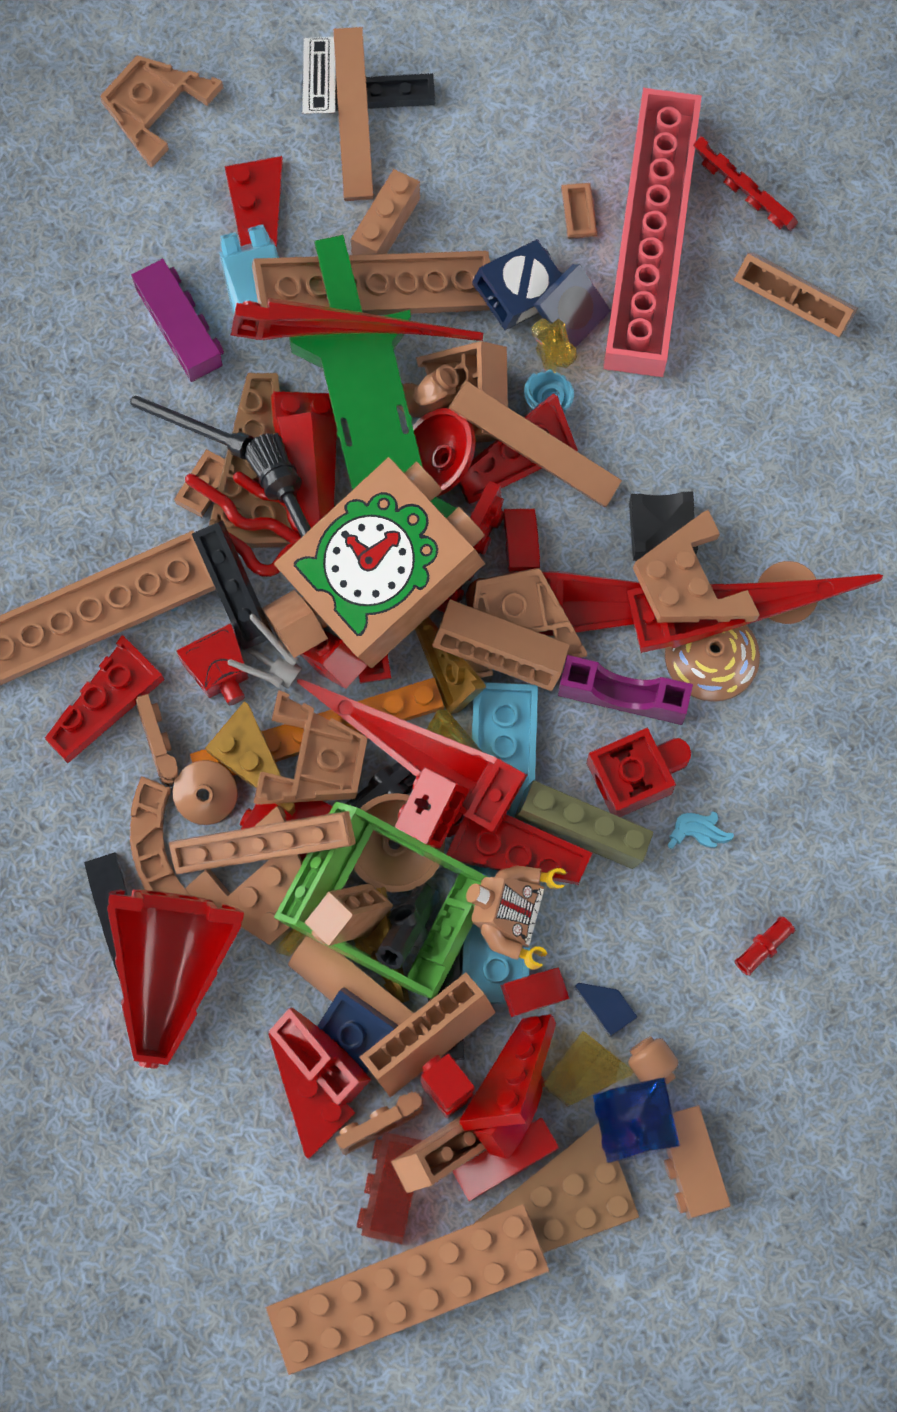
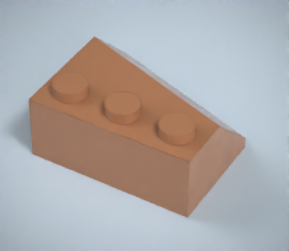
M479 341L416 357L418 367H425L426 375L433 373L442 365H449L457 372L459 383L456 386V394L453 400L463 383L467 381L508 407L506 346ZM472 424L475 442H492L497 440Z

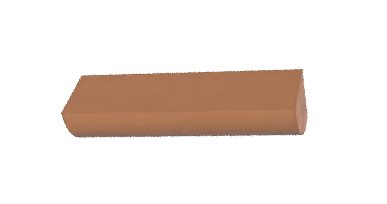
M754 252L746 255L733 280L837 337H841L858 310L852 304Z
M449 600L432 647L552 691L562 674L569 644Z
M308 936L304 938L289 961L288 966L331 1001L334 1000L339 990L345 987L398 1026L414 1014L345 956Z
M464 973L361 1055L360 1059L386 1093L392 1097L423 1072L424 1069L422 1067L438 1054L440 1057L443 1056L496 1012L484 992L467 973Z

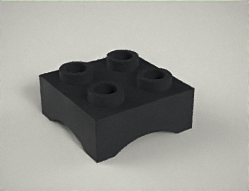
M693 491L670 495L631 494L629 513L633 561L639 560L695 518ZM698 546L692 547L695 554L697 555Z

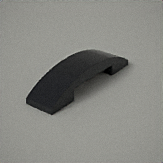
M113 852L86 861L84 864L98 917L118 975L115 962L116 951L107 907L111 891L125 890L124 895H128L117 854Z

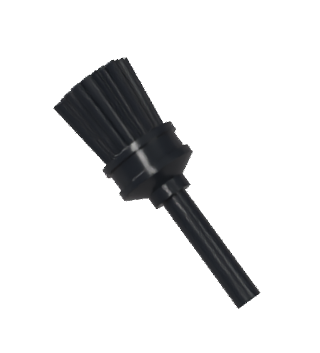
M279 433L262 434L248 443L249 445L246 447V452L243 455L258 475L259 483L264 489L266 497L269 500H279L281 503H285L302 538L311 529L296 499L297 491L302 485V479L297 473L295 465L289 461Z

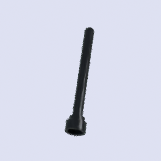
M137 395L130 399V404L134 408L226 445L232 455L246 460L243 454L246 452L248 443L254 440L253 436L243 432L229 434Z

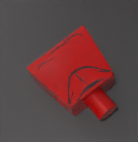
M231 623L176 650L182 665L208 698L222 693L228 706L235 705L245 698L239 683L249 679L248 673L227 663L229 659L244 664Z

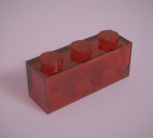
M384 1132L382 1140L376 1139L372 1159L378 1160L375 1174L368 1173L364 1190L365 1194H370L367 1208H360L356 1227L362 1229V1237L403 1245L414 1191L406 1192L391 1161L423 1140Z

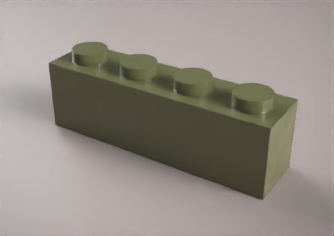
M534 780L525 789L514 817L630 869H634L644 861L654 833L649 829Z

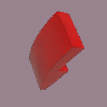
M535 508L504 509L503 521L506 534L505 551L508 571L540 568Z
M559 967L500 985L511 1018L570 999Z

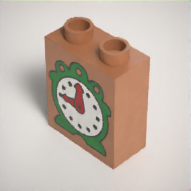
M389 457L274 563L350 650L371 668L382 660L485 564L473 548L485 536L479 527L460 507L447 518L440 513L430 501L442 489L418 462H415L403 473Z

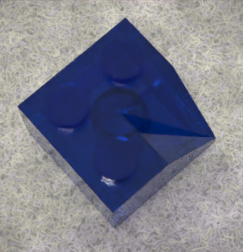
M665 1078L617 1087L593 1095L594 1110L599 1122L602 1148L605 1152L607 1163L642 1158L680 1146Z

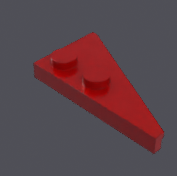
M269 1033L268 1035L304 1155L310 1160L356 1113L348 1104L337 1106L317 1080L309 1081Z

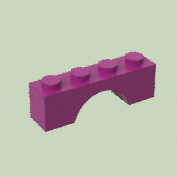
M567 655L558 696L682 725L687 714L693 684L664 677L652 680L629 678L605 669L599 662Z

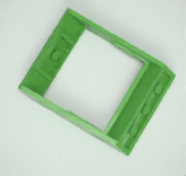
M336 801L329 814L349 811L356 844L308 853L274 918L319 942L314 938L312 929L305 924V921L329 891L343 889L373 830L458 874L429 931L428 938L424 941L407 976L375 961L367 953L346 942L330 946L323 945L414 993L433 999L437 996L473 925L472 915L475 905L467 901V891L472 884L481 885V881L487 876L358 807Z

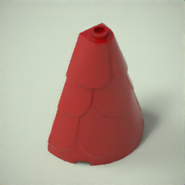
M132 889V895L128 896L124 895L125 890H114L109 893L107 910L116 951L115 962L124 998L121 1001L132 1056L134 1061L139 1062V1066L154 1069L158 1068L159 1064H169L197 1016L196 1009L216 978L219 966L242 927L244 912L228 904H222V908H217L212 900L195 896Z

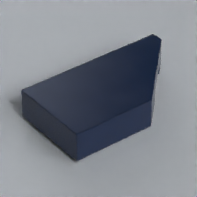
M577 983L574 986L609 1037L638 1018L619 990L584 983Z

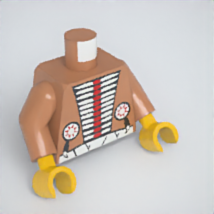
M513 866L498 871L495 877H485L481 881V885L475 883L469 887L466 899L475 905L472 922L481 929V934L492 951L515 960L522 958L525 965L532 970L543 966L532 959L533 953L541 957L547 955V951L543 947L537 946L531 950L524 948H529L544 887L540 885V882L546 883L551 889H560L565 885L555 884L552 876L554 873L567 874L565 870L556 868L545 873L541 872L540 868Z

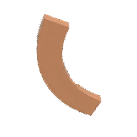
M141 776L135 791L130 815V845L138 876L145 890L192 896L184 889L175 876L165 851L163 837L164 814L172 789Z

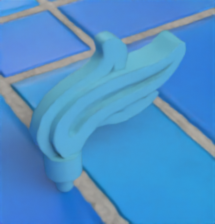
M712 812L710 816L685 813L677 818L675 829L669 836L671 841L668 843V847L672 849L676 843L680 844L685 836H693L701 845L708 848H716V843H727L733 839L734 834L726 833L714 826L718 820L716 812Z

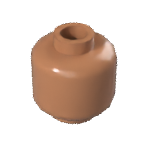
M649 1036L629 1051L632 1055L628 1061L629 1067L643 1086L649 1087L657 1084L660 1089L676 1078L673 1071L678 1066V1059L665 1040L661 1038L653 1039L652 1036Z

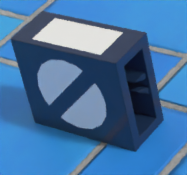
M538 239L479 267L472 283L506 331L539 314L533 304L563 273L558 270L552 261L548 250L543 248Z

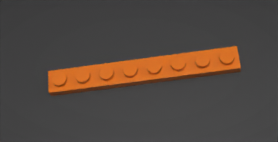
M434 677L357 701L404 721L444 709ZM332 709L318 713V715L329 721L333 718L362 734ZM283 724L262 731L275 762L299 755L304 733L303 728ZM205 749L190 754L192 763L208 760L223 765L207 753ZM227 768V769L231 772V774H232L233 776H234V775H237V774H235L233 771H231L229 768Z

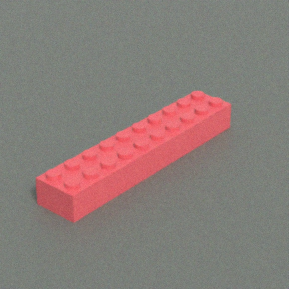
M643 88L603 369L657 377L664 376L695 147L693 144L696 142L702 95Z

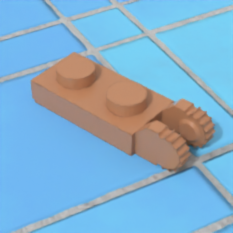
M148 694L137 697V710L158 776L164 785H172L178 776L179 770L176 759L167 754L168 751L172 750L167 732L160 733L157 722H161L162 717L158 704H151Z
M416 1091L408 1092L407 1095L404 1094L398 1098L396 1106L390 1109L388 1106L381 1107L370 1114V1120L360 1125L358 1122H354L339 1131L341 1135L335 1138L342 1154L347 1155L414 1119L416 1115L422 1114L421 1111L424 1110L422 1096L419 1093L417 1094Z

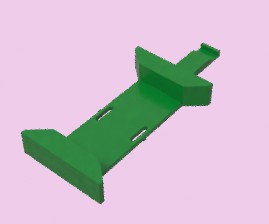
M344 235L314 241L329 307L363 313ZM410 310L384 315L385 317L411 321ZM338 333L289 337L291 353L323 368L338 429L337 436L340 438L352 490L388 457L403 473L415 462L422 466L412 426V416L409 414L394 353L395 347L405 334ZM398 406L403 408L408 428L407 434H404L397 411ZM342 419L347 421L352 442L350 447L346 445L341 425ZM436 497L430 501L445 518L457 509Z

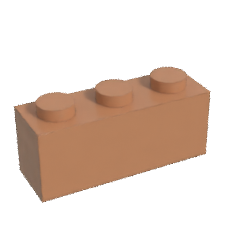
M395 169L392 170L351 237L352 255L388 253L420 200L419 180Z
M295 590L262 608L276 635L293 658L328 639L323 631L328 626L327 623L303 596L300 597Z
M371 883L329 891L305 921V924L312 929V935L316 940L330 946L371 935L394 905Z
M699 1105L660 1116L657 1119L658 1126L654 1127V1132L658 1145L660 1147L665 1145L669 1159L664 1160V1165L669 1179H675L679 1192L675 1193L674 1196L680 1214L686 1213L687 1219H692L730 1207L728 1195Z
M462 1116L457 1117L391 1161L407 1193L434 1185L485 1149L473 1132L474 1130L464 1131L459 1123Z

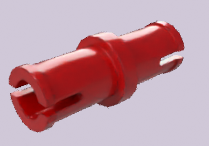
M780 916L762 935L758 934L753 938L754 943L739 958L735 959L736 966L745 975L750 976L768 957L772 958L777 953L776 949L795 932L794 926L788 919Z

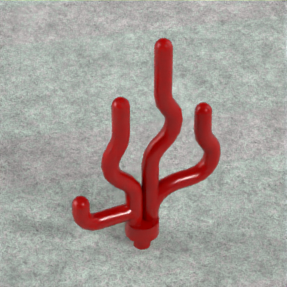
M239 471L233 475L234 482L262 500L274 501L266 497L264 489L259 483L243 472ZM187 474L185 476L186 484L220 506L228 520L236 527L245 531L267 529L290 543L279 552L271 564H263L258 561L253 550L245 542L229 533L237 553L241 555L245 565L253 573L262 577H271L279 574L280 571L274 563L301 539L285 503H281L279 500L274 501L280 503L285 508L291 528L271 517L246 518L242 516L234 502L225 494L195 474Z

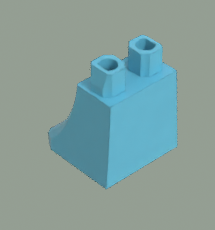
M263 225L248 229L251 244L240 246L236 232L220 236L222 252H219L233 315L236 303H243L244 301L258 303L252 270L253 259L279 258L275 244L269 238Z

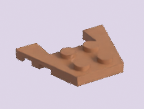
M137 55L100 95L102 104L147 164L153 168L169 150L167 142L148 129L182 91L187 92L208 106L223 89V83L220 79L214 77L211 80L199 77V73L190 70L185 73L172 69V65Z
M709 510L702 512L634 563L633 570L658 622H699L700 619H717L718 622H729L731 619H745V622H753L760 615L748 590L722 599L716 598L692 548L717 540L720 535Z
M540 568L476 580L474 609L535 632L553 630L554 639L569 644L567 655L579 658L587 657V651ZM466 659V662L480 678L493 675V669Z
M278 690L271 721L304 729L294 779L260 772L253 803L272 804L355 799L368 738L333 718L330 721L316 714L313 707L305 703L300 705L289 699V694Z
M281 806L276 807L255 827L285 822L286 814ZM300 854L269 859L231 894L211 869H206L184 889L192 896L212 900L217 908H222V904H228L244 912L242 928L270 945L291 928L276 920L274 916L303 862Z

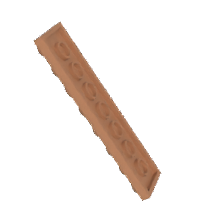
M488 251L349 255L363 313L388 315L410 310L411 314L490 310L472 283L479 267L490 262ZM318 256L253 259L252 270L257 300L261 307H267L268 297L329 307Z
M194 530L0 615V685L216 590L193 539L192 533H194Z
M522 1204L266 1307L287 1372L291 1375L549 1272L550 1269L525 1204Z

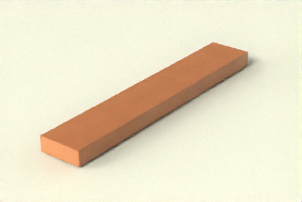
M363 28L333 29L344 201L372 200L373 184Z
M467 381L463 383L448 408L603 507H607L622 482L618 477Z
M349 811L174 840L169 842L175 873L182 874L347 847L356 844Z

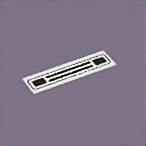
M334 37L304 38L302 114L335 113Z

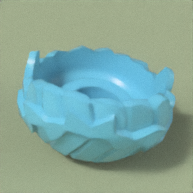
M552 369L547 370L546 373L540 372L537 375L533 373L524 387V396L531 410H534L552 394L558 396L564 413L574 400L572 384L567 381L566 376L560 375L558 372L553 373Z

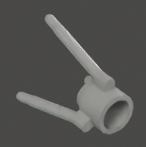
M251 614L250 619L284 656L285 660L279 656L274 662L254 648H249L248 652L271 668L269 673L272 675L232 659L228 660V665L269 681L278 688L280 685H283L289 689L302 670V667L296 664L298 658H293L290 652L255 614Z

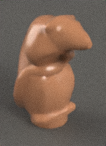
M442 365L433 373L425 376L419 385L402 383L409 414L412 417L421 418L428 412L439 408H447L456 394V386L459 383L457 372L449 365Z

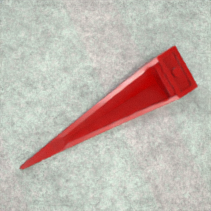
M269 297L267 307H261V304L254 301L236 303L231 328V336L256 340L318 334L393 333L483 341L484 335L483 332Z
M274 391L271 395L273 426L275 432L279 433L283 440L289 461L295 465L297 473L302 479V485L297 491L296 499L312 528L334 508L337 425L329 393Z
M541 571L576 633L634 624L628 603L627 591L642 588L639 582L563 571ZM553 630L538 632L546 636H554Z
M873 574L801 581L710 585L717 599L748 590L760 614L756 620L759 621L880 582L883 579V575ZM637 588L627 591L628 603L641 653L672 647L673 649L753 623L745 622V619H731L729 622H718L717 619H700L699 622H658L643 589Z
M296 679L298 684L355 727L416 777L422 773L425 767L470 789L459 812L491 832L495 833L528 776L527 774L499 758L305 680Z

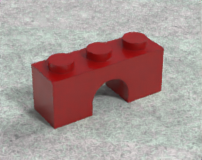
M438 1054L422 1067L424 1069L421 1075L422 1088L446 1119L473 1098L474 1094L472 1092L475 1086L449 1054L443 1058Z

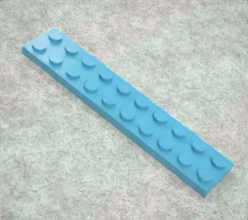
M485 683L486 688L473 699L471 748L499 758L528 775L506 813L514 818L525 789L533 780L535 781L538 686L532 684ZM467 864L468 867L487 877H495L497 872L500 871ZM475 924L472 925L464 941L462 975L467 973L484 992L491 1004L507 1005L500 985L529 976V968L525 965L522 958L515 960L492 951L481 934V929Z

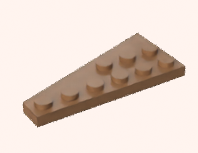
M247 373L232 434L243 432L256 438L262 434L276 433L273 426L271 395L274 391H280L278 373ZM227 450L218 490L234 502L242 516L246 518L271 517L291 528L286 510L280 503L262 500L234 482L233 475L239 471L259 483V477L247 460L232 455L230 450ZM214 503L208 526L223 520L228 532L241 539L250 548L285 547L290 544L276 533L267 529L245 531L236 527L228 520L223 509Z
M603 1119L475 1223L525 1204L541 1249L545 1253L639 1218Z

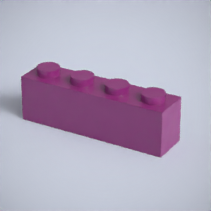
M161 259L131 274L137 293L190 382L222 367L221 355L224 354V350L216 337L211 339L207 331L210 330V327L203 314L197 315L193 307L196 305L188 290L183 292L179 286L182 282L174 267L168 268L164 259Z

